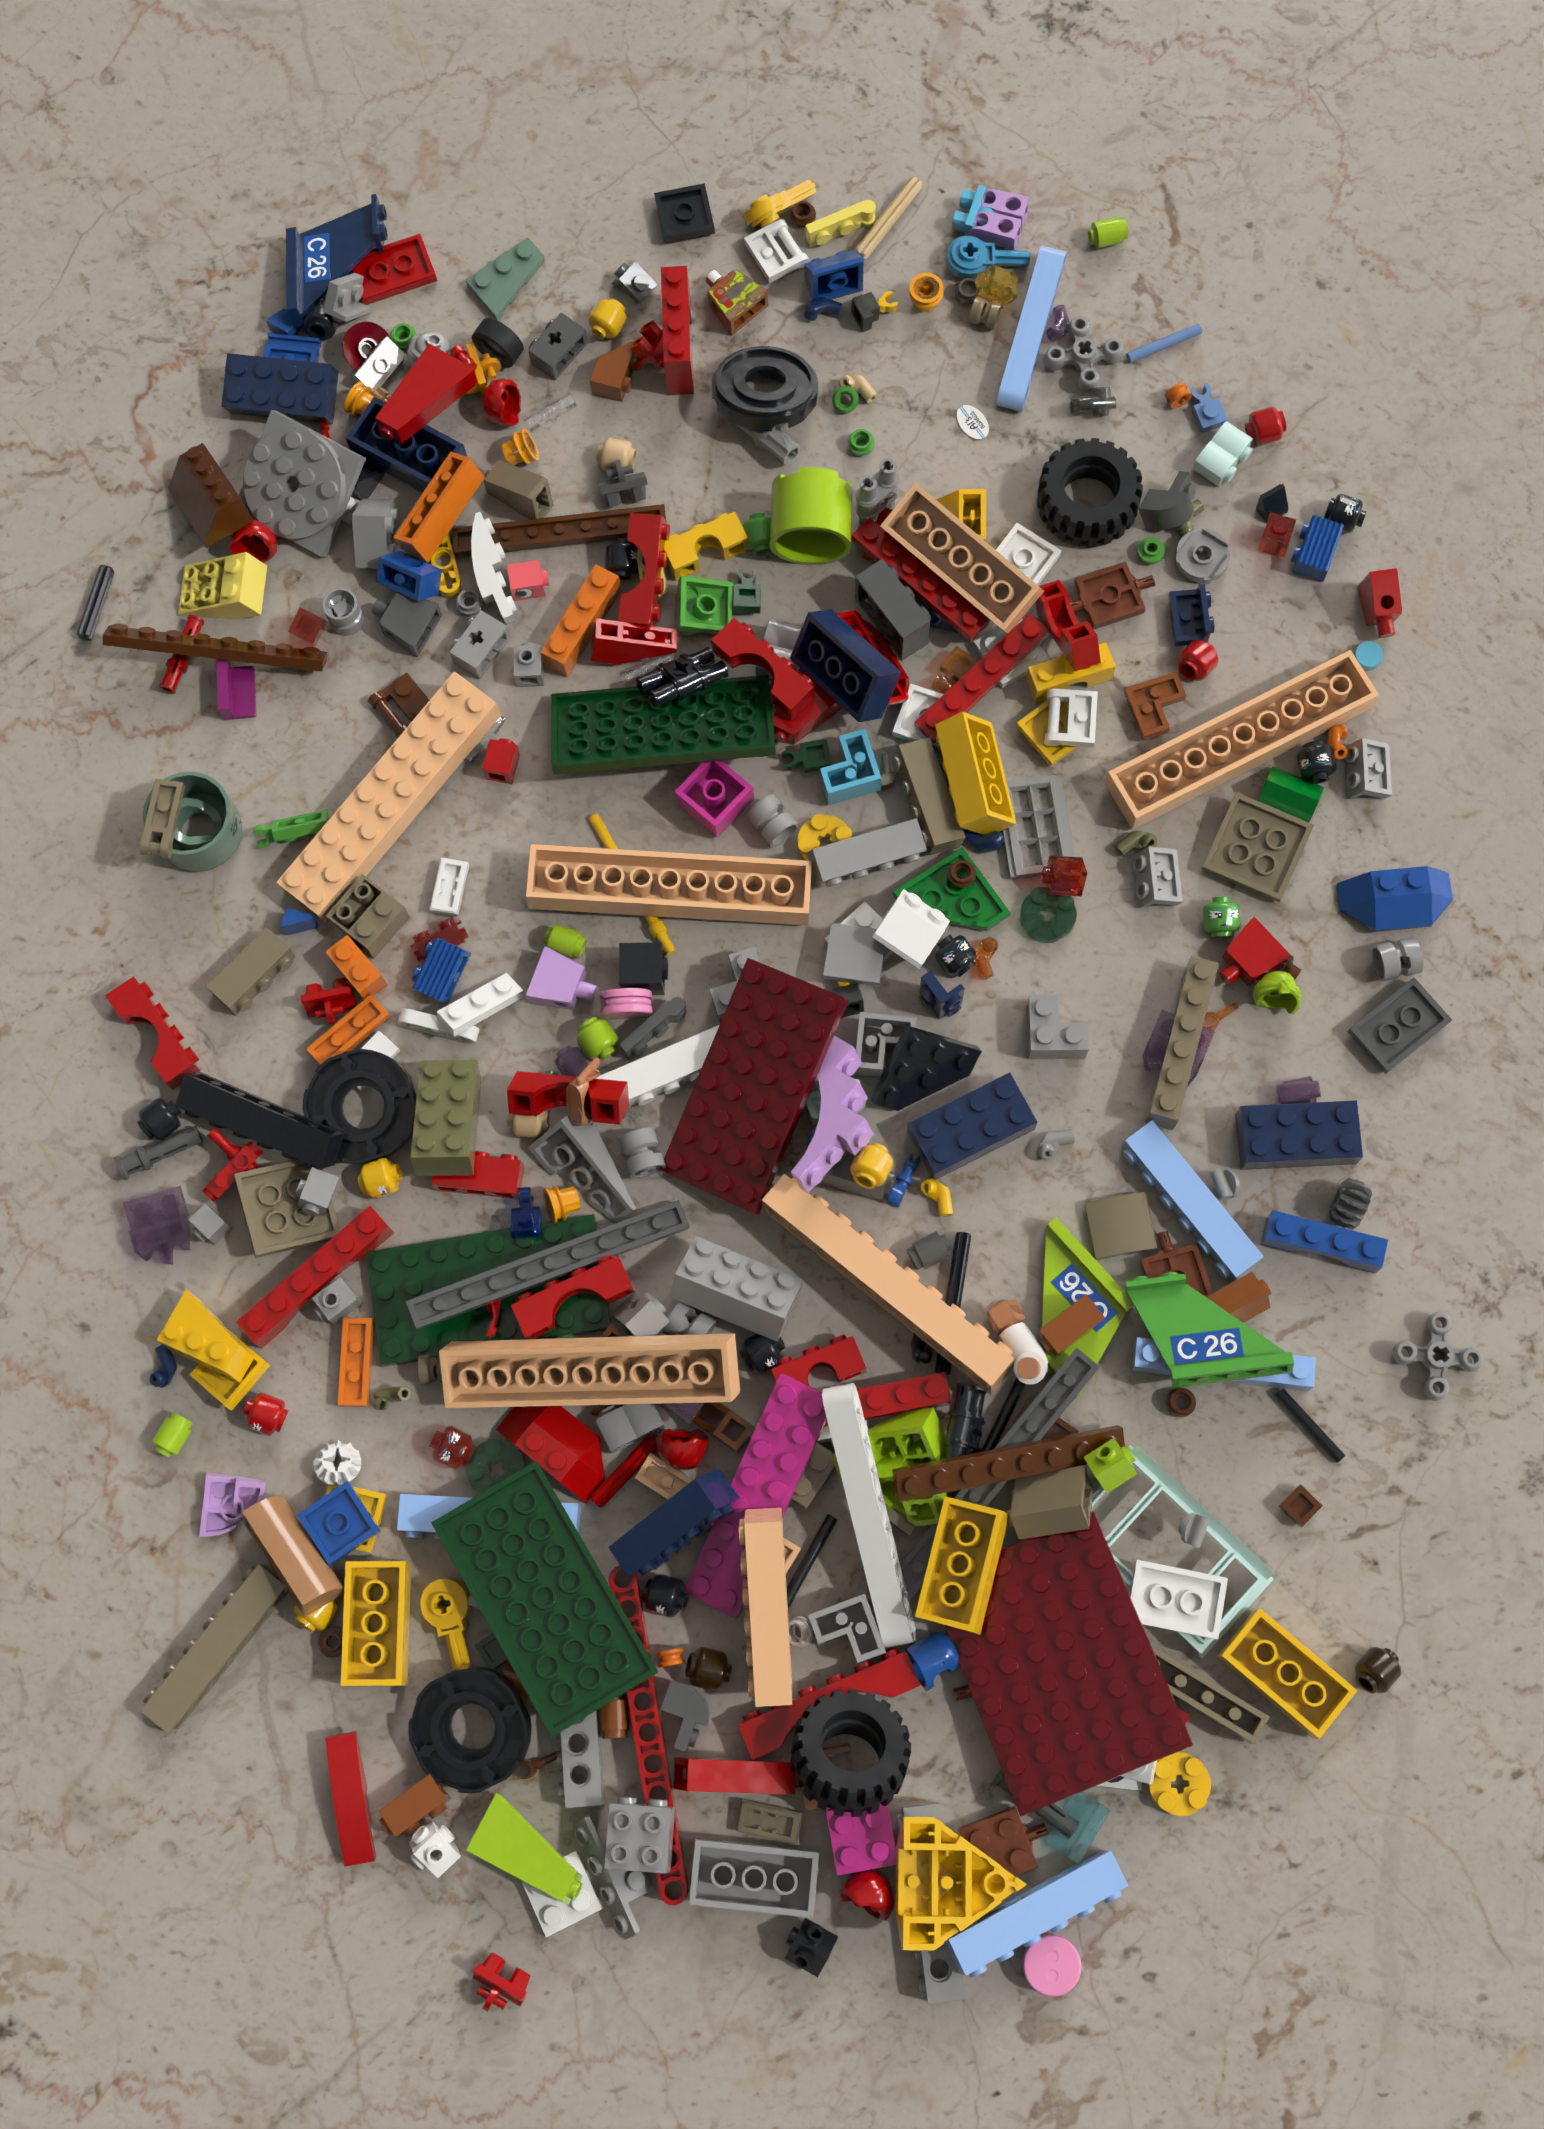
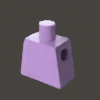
M544 946L526 997L528 1002L534 1005L573 1010L578 997L593 1002L598 986L585 982L587 975L585 967Z

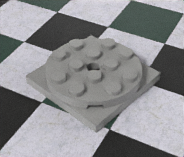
M271 410L260 441L254 446L246 461L243 485L239 497L253 520H257L270 527V530L275 535L287 538L321 557H327L366 458L284 414ZM293 476L299 481V487L295 492H292L289 484Z

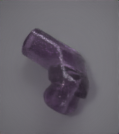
M1058 305L1053 308L1056 321L1052 327L1046 330L1047 338L1051 342H1055L1057 339L1061 340L1069 331L1070 320L1065 305Z

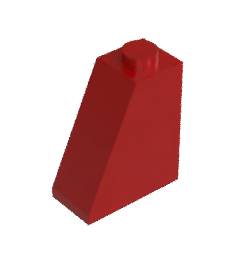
M798 669V674L808 676L803 670ZM811 679L814 684L815 698L793 720L789 719L778 708L772 716L774 739L781 743L789 742L794 745L843 708Z

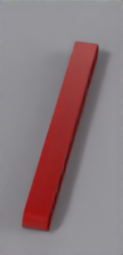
M619 1565L610 1572V1588L621 1607L627 1601H632L636 1605L635 1615L628 1619L634 1630L640 1634L641 1642L651 1658L637 1574L631 1576V1583L625 1588H619L616 1584V1577L620 1572L624 1571ZM652 1676L629 1690L627 1697L644 1802L649 1804L651 1790L655 1786H661L667 1792V1806H675L672 1850L677 1855V1862L671 1867L670 1872L656 1873L661 1899L668 1905L676 1906L687 1897L689 1884L655 1678ZM642 1692L648 1693L651 1697V1705L644 1711L640 1710L635 1703L636 1697ZM646 1723L653 1724L656 1728V1737L652 1741H645L641 1737V1728ZM651 1754L659 1756L662 1761V1766L658 1772H650L646 1768V1759ZM671 1881H676L682 1886V1895L677 1899L667 1895L666 1886Z

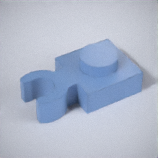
M1208 383L1204 384V395H1199L1195 388H1191V401L1196 404L1193 406L1192 412L1201 433L1220 428L1226 421L1228 422L1219 398L1211 400V387Z

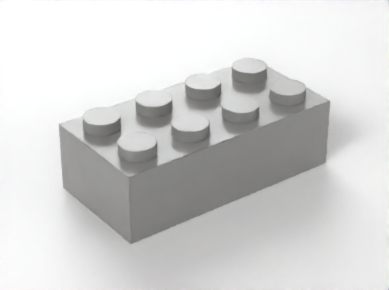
M696 1236L675 1273L669 1297L778 1342L797 1303L803 1279Z
M697 1838L694 1848L689 1905L814 1918L820 1851Z

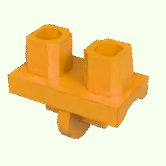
M474 342L466 344L468 350L467 357H471L477 364L475 370L477 384L466 395L481 392L483 395V390L487 387L485 376H488L490 380L496 379V373L501 369L499 359L491 358L488 353L482 355L483 360L480 362Z

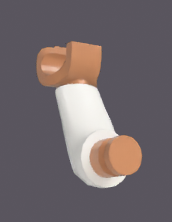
M1003 1299L994 1304L993 1308L989 1309L987 1312L988 1319L996 1336L1000 1335L1002 1342L1013 1351L1011 1356L1014 1358V1372L1019 1381L1025 1384L1039 1383L1045 1377L1048 1370L1047 1357L1036 1337L1026 1324L1022 1322L1026 1320V1317L1017 1300L1005 1301Z

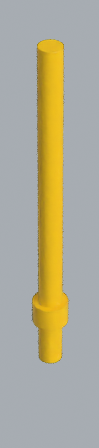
M599 814L591 815L589 821L605 849H618ZM644 916L649 924V932L653 939L662 942L666 956L674 954L676 949L667 935L668 929L662 920L659 921L657 916Z

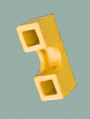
M736 512L724 513L717 516L711 522L704 525L697 524L689 531L680 535H671L668 541L665 540L664 551L667 552V564L675 581H678L681 575L690 576L700 571L697 554L701 549L714 547L721 552L724 560L748 551L745 547L748 537Z
M1107 643L1099 644L1101 663L1087 669L1074 671L1065 656L1029 666L1026 682L1034 703L1047 701V691L1049 689H1065L1078 682H1084L1086 688L1112 680L1116 666Z

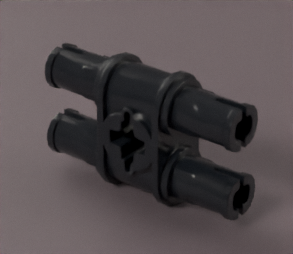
M706 647L690 655L680 654L679 658L667 663H659L655 670L637 676L636 685L642 694L649 691L650 701L657 708L659 705L674 699L684 700L690 694L700 690L705 691L709 684L728 677V668L722 660L715 663L712 650Z
M957 1383L954 1409H950L948 1412L950 1420L947 1426V1438H944L945 1445L947 1446L945 1459L981 1451L979 1444L982 1438V1425H985L982 1411L986 1392L976 1389L975 1385Z

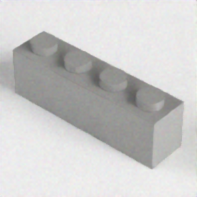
M916 818L812 849L807 855L809 861H812L811 868L816 884L825 883L826 887H831L842 883L841 878L851 875L854 880L869 875L867 870L876 867L881 872L895 867L893 862L903 860L904 864L920 859L919 855L927 851Z

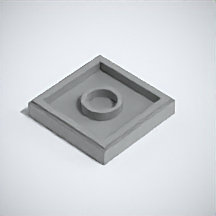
M831 923L823 979L879 986L885 946L872 937L877 929Z

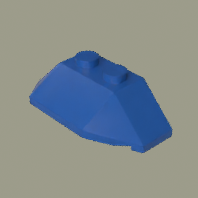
M1429 866L1370 871L1336 884L1340 911L1351 916L1374 932L1431 927L1453 900L1449 873Z

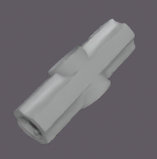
M737 425L753 438L754 445L757 448L767 450L784 465L787 463L791 464L801 451L800 445L776 425H772V431L768 432L754 431Z

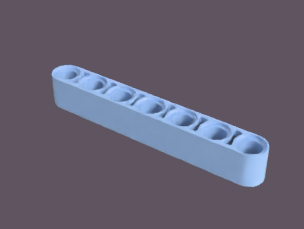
M1045 246L1040 247L1000 385L996 406L1023 411L1063 271L1066 251Z

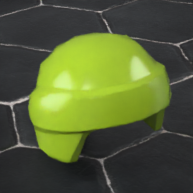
M1273 971L1264 975L1254 986L1253 999L1257 1006L1260 1005L1271 1009L1285 1008L1289 1014H1294L1300 1008L1301 990L1289 973Z

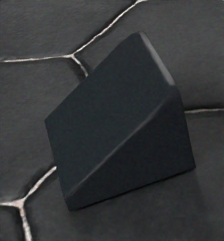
M1279 484L1260 495L1256 511L1265 523H1270L1274 517L1279 518L1288 512V501L1283 484Z

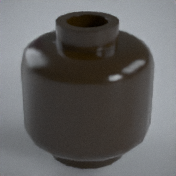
M706 1647L698 1648L695 1653L691 1652L685 1668V1676L689 1677L690 1683L693 1686L712 1691L720 1689L723 1682L728 1683L732 1672V1665L728 1664L727 1656L724 1652Z
M1370 1648L1355 1665L1358 1684L1372 1694L1376 1692L1386 1693L1402 1674L1401 1666L1398 1663V1656L1388 1648Z

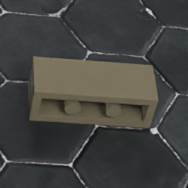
M265 927L206 987L232 1013L237 1015L239 1012L247 1010L253 1002L252 999L259 992L266 991L273 983V979L292 965L293 959L296 956L284 942L270 929Z

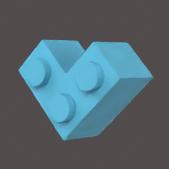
M866 729L840 735L839 751L843 762L820 768V781L828 805L881 790V775Z

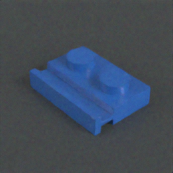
M268 333V343H266L263 357L318 363L321 341L320 338Z

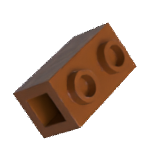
M1253 1272L1207 1296L1208 1299L1243 1323L1271 1308L1269 1302L1271 1291L1263 1279L1258 1280Z
M1085 1294L1039 1330L1038 1335L1040 1339L1038 1342L1048 1355L1052 1352L1057 1357L1099 1325L1105 1317L1087 1294Z
M429 1774L379 1810L382 1816L379 1819L380 1824L388 1835L393 1833L395 1837L404 1834L407 1838L421 1827L419 1822L428 1815L431 1819H434L447 1809L445 1803L451 1798L442 1784H437L432 1775Z

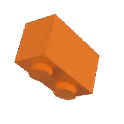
M348 935L325 951L332 963L363 1000L370 994L376 995L387 986L382 975Z

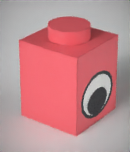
M539 560L507 565L510 589L514 601L546 596L544 586H549L547 569H541Z

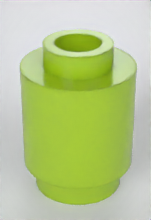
M1115 216L1092 222L1091 228L1088 229L1089 242L1091 245L1094 244L1097 249L1122 243L1124 239L1128 238V226L1124 217L1118 218Z
M556 923L553 928L548 927L543 942L547 944L548 948L571 959L573 957L580 959L587 942V937L581 936L582 933Z
M172 1412L170 1417L166 1416L152 1442L156 1443L154 1450L168 1458L172 1453L178 1455L192 1432L190 1428L193 1422L175 1412Z

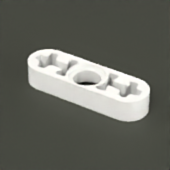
M407 1008L401 1009L397 1022L408 1029L469 1044L476 1043L480 1031L478 1027L473 1025L453 1036L437 1019L436 1015Z

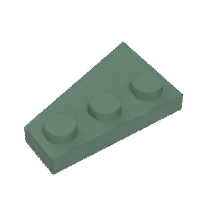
M526 238L466 280L467 287L495 320L499 321L503 316L502 312L517 298L516 294L521 287L530 281L544 263V255L529 238Z

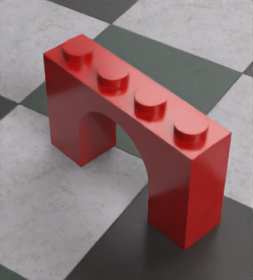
M687 266L661 267L663 359L668 395L694 394L690 340L692 317Z

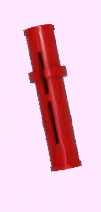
M188 615L182 633L193 636L199 634L204 625V620L195 615ZM173 654L167 660V669L159 685L161 690L169 694L176 693L182 674H186L188 670L187 662L190 657L189 655Z

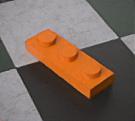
M370 994L308 1046L306 1050L321 1065L330 1057L351 1051L391 1016Z
M343 1318L338 1389L339 1407H369L374 1319Z

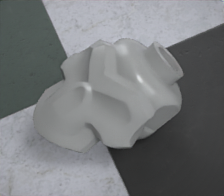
M427 331L412 337L409 342L408 352L403 361L404 371L407 373L410 371L429 344L449 354L450 345L445 336L438 332Z

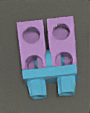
M982 185L978 186L977 191L963 189L960 207L970 211L965 213L956 210L952 221V228L965 232V236L977 237L984 241V243H995V245L1004 247V250H1015L1028 215L1029 197L996 189H986V186Z

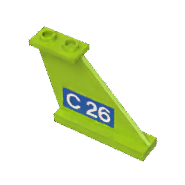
M1057 1217L1052 1219L1045 1228L1041 1328L1085 1294H1087L1105 1318L1099 1325L1059 1356L1055 1357L1052 1352L1048 1355L1044 1351L1048 1360L1047 1375L1050 1372L1055 1375L1076 1348L1098 1364L1122 1319L1134 1307L1127 1293ZM1083 1389L1078 1393V1395L1074 1399H1076L1082 1393Z

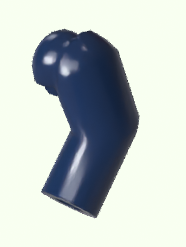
M819 297L807 302L804 307V317L807 320L815 321L818 314L822 312L839 316L843 304L826 297Z
M970 830L964 832L966 837L964 841L980 853L996 851L1004 843V836L999 831H994L992 834L980 836L978 833Z
M160 1345L155 1348L160 1366L154 1374L150 1375V1383L154 1387L163 1388L170 1384L177 1370V1363L172 1351L164 1345Z

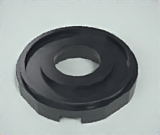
M772 346L749 347L732 353L720 363L712 377V399L715 400L717 411L729 422L750 430L768 432L772 431V425L788 423V428H791L803 422L817 405L818 378L808 362L794 352ZM758 378H769L783 383L784 386L773 392H759L750 388L747 382Z
M355 1049L328 1058L315 1070L316 1074L312 1078L308 1089H305L302 1109L305 1117L344 1133L337 1159L349 1163L366 1164L391 1156L404 1146L413 1133L417 1095L411 1076L400 1063L390 1056L377 1051ZM358 1086L373 1087L381 1094L384 1100L382 1118L370 1128L360 1129L354 1127L347 1121L343 1112L345 1097Z
M462 1666L431 1681L418 1695L412 1718L409 1719V1742L422 1770L426 1775L431 1774L437 1784L443 1783L457 1789L460 1793H479L509 1778L523 1762L531 1741V1717L518 1688L502 1674L485 1667ZM468 1704L481 1705L487 1709L492 1715L495 1724L494 1737L490 1744L477 1750L468 1749L459 1744L452 1730V1721L455 1713L459 1708Z

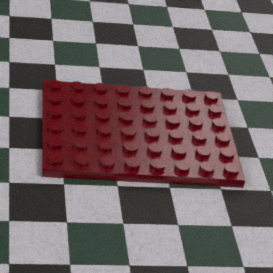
M1094 1511L1090 1512L1089 1529L1032 1537L1001 1550L980 1635L945 1625L949 1638L957 1649L960 1666L1020 1816H1025L1194 1746Z

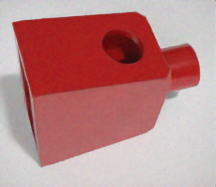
M1397 568L1369 572L1358 585L1365 623L1367 626L1377 625L1379 638L1394 636L1393 622L1402 614Z
M1254 916L1225 950L1222 958L1228 965L1219 972V976L1229 986L1239 977L1246 985L1250 986L1261 980L1264 975L1286 965V957L1291 954Z

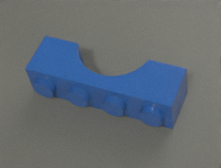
M1274 1210L1266 1218L1261 1245L1288 1252L1303 1251L1328 1256L1341 1261L1347 1267L1374 1274L1383 1267L1388 1239Z

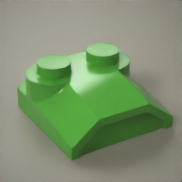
M681 575L676 592L675 625L677 630L686 636H694L697 633L717 634L732 620V589L734 582Z

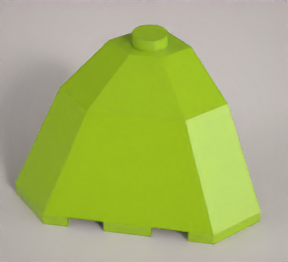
M934 1407L906 1411L871 1427L867 1432L886 1509L890 1510L892 1507L907 1516L906 1521L915 1526L938 1524L944 1497L947 1495V1492L899 1502L895 1498L892 1469L946 1458L947 1450L944 1442V1431ZM834 1454L831 1459L842 1482L836 1454Z

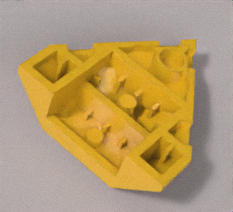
M902 1818L896 1845L895 1912L902 1950H936L950 1937L967 1928L1002 1903L1001 1901L1027 1885L970 1842L953 1832L937 1818Z

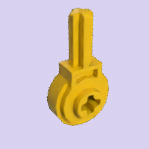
M806 180L787 191L784 190L771 197H768L766 194L749 205L751 209L746 211L742 217L747 226H752L753 228L761 226V228H764L779 220L780 217L778 215L797 202L814 195L816 192L815 184L810 180Z
M443 1577L431 1582L423 1590L420 1604L424 1618L432 1626L436 1627L438 1637L445 1635L452 1667L455 1670L462 1666H471L463 1631L469 1628L467 1617L472 1606L467 1605L470 1597L467 1586L453 1577ZM443 1600H450L451 1605L444 1606Z

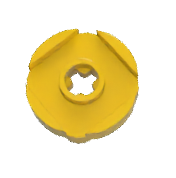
M814 815L812 819L808 820L801 827L798 834V849L802 859L809 861L807 853L812 849L820 847V841H818L820 838L828 837L831 843L852 838L851 829L844 821L835 816Z
M1177 1752L1157 1761L1152 1785L1148 1784V1790L1153 1801L1165 1812L1175 1816H1188L1206 1805L1211 1791V1781L1207 1769L1199 1759L1187 1753ZM1176 1775H1181L1183 1780H1187L1188 1785L1183 1788L1182 1793H1178L1177 1788L1171 1787V1781L1176 1780Z

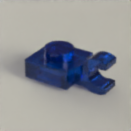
M531 1187L519 1188L520 1208H511V1237L513 1239L541 1236L540 1206H534Z

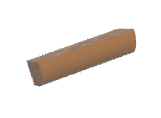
M284 1496L268 1497L242 1511L244 1525L304 1617L344 1594V1586L330 1565L327 1564Z

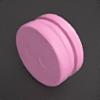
M620 988L602 991L599 994L602 1007L600 1009V1016L603 1018L635 1019L648 1017L653 1013L651 1006L652 992L648 989Z
M1053 1933L1040 1935L1041 1940L1026 1947L1023 1952V1974L1030 1986L1038 1993L1050 1997L1061 1996L1068 1993L1077 1984L1081 1974V1959L1076 1948L1063 1936Z

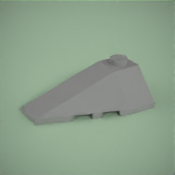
M567 1115L528 1147L546 1171L552 1175L558 1174L568 1182L567 1187L574 1186L576 1190H579L588 1197L589 1204L615 1224L636 1209L597 1128L592 1122L591 1124L576 1126Z

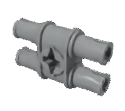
M889 457L880 461V470L874 476L864 475L859 481L860 488L856 492L857 503L855 509L859 516L860 525L869 518L876 522L875 517L885 508L892 510L895 508V500L899 495L898 485L900 477L896 471V462H893V459Z

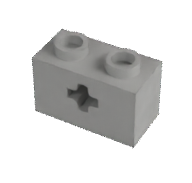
M480 610L476 617L470 618L460 638L457 637L451 644L450 655L453 663L481 679L511 638L508 627Z
M637 1290L611 1313L631 1336H655L669 1322L664 1315L667 1311L666 1308L648 1292L643 1295Z

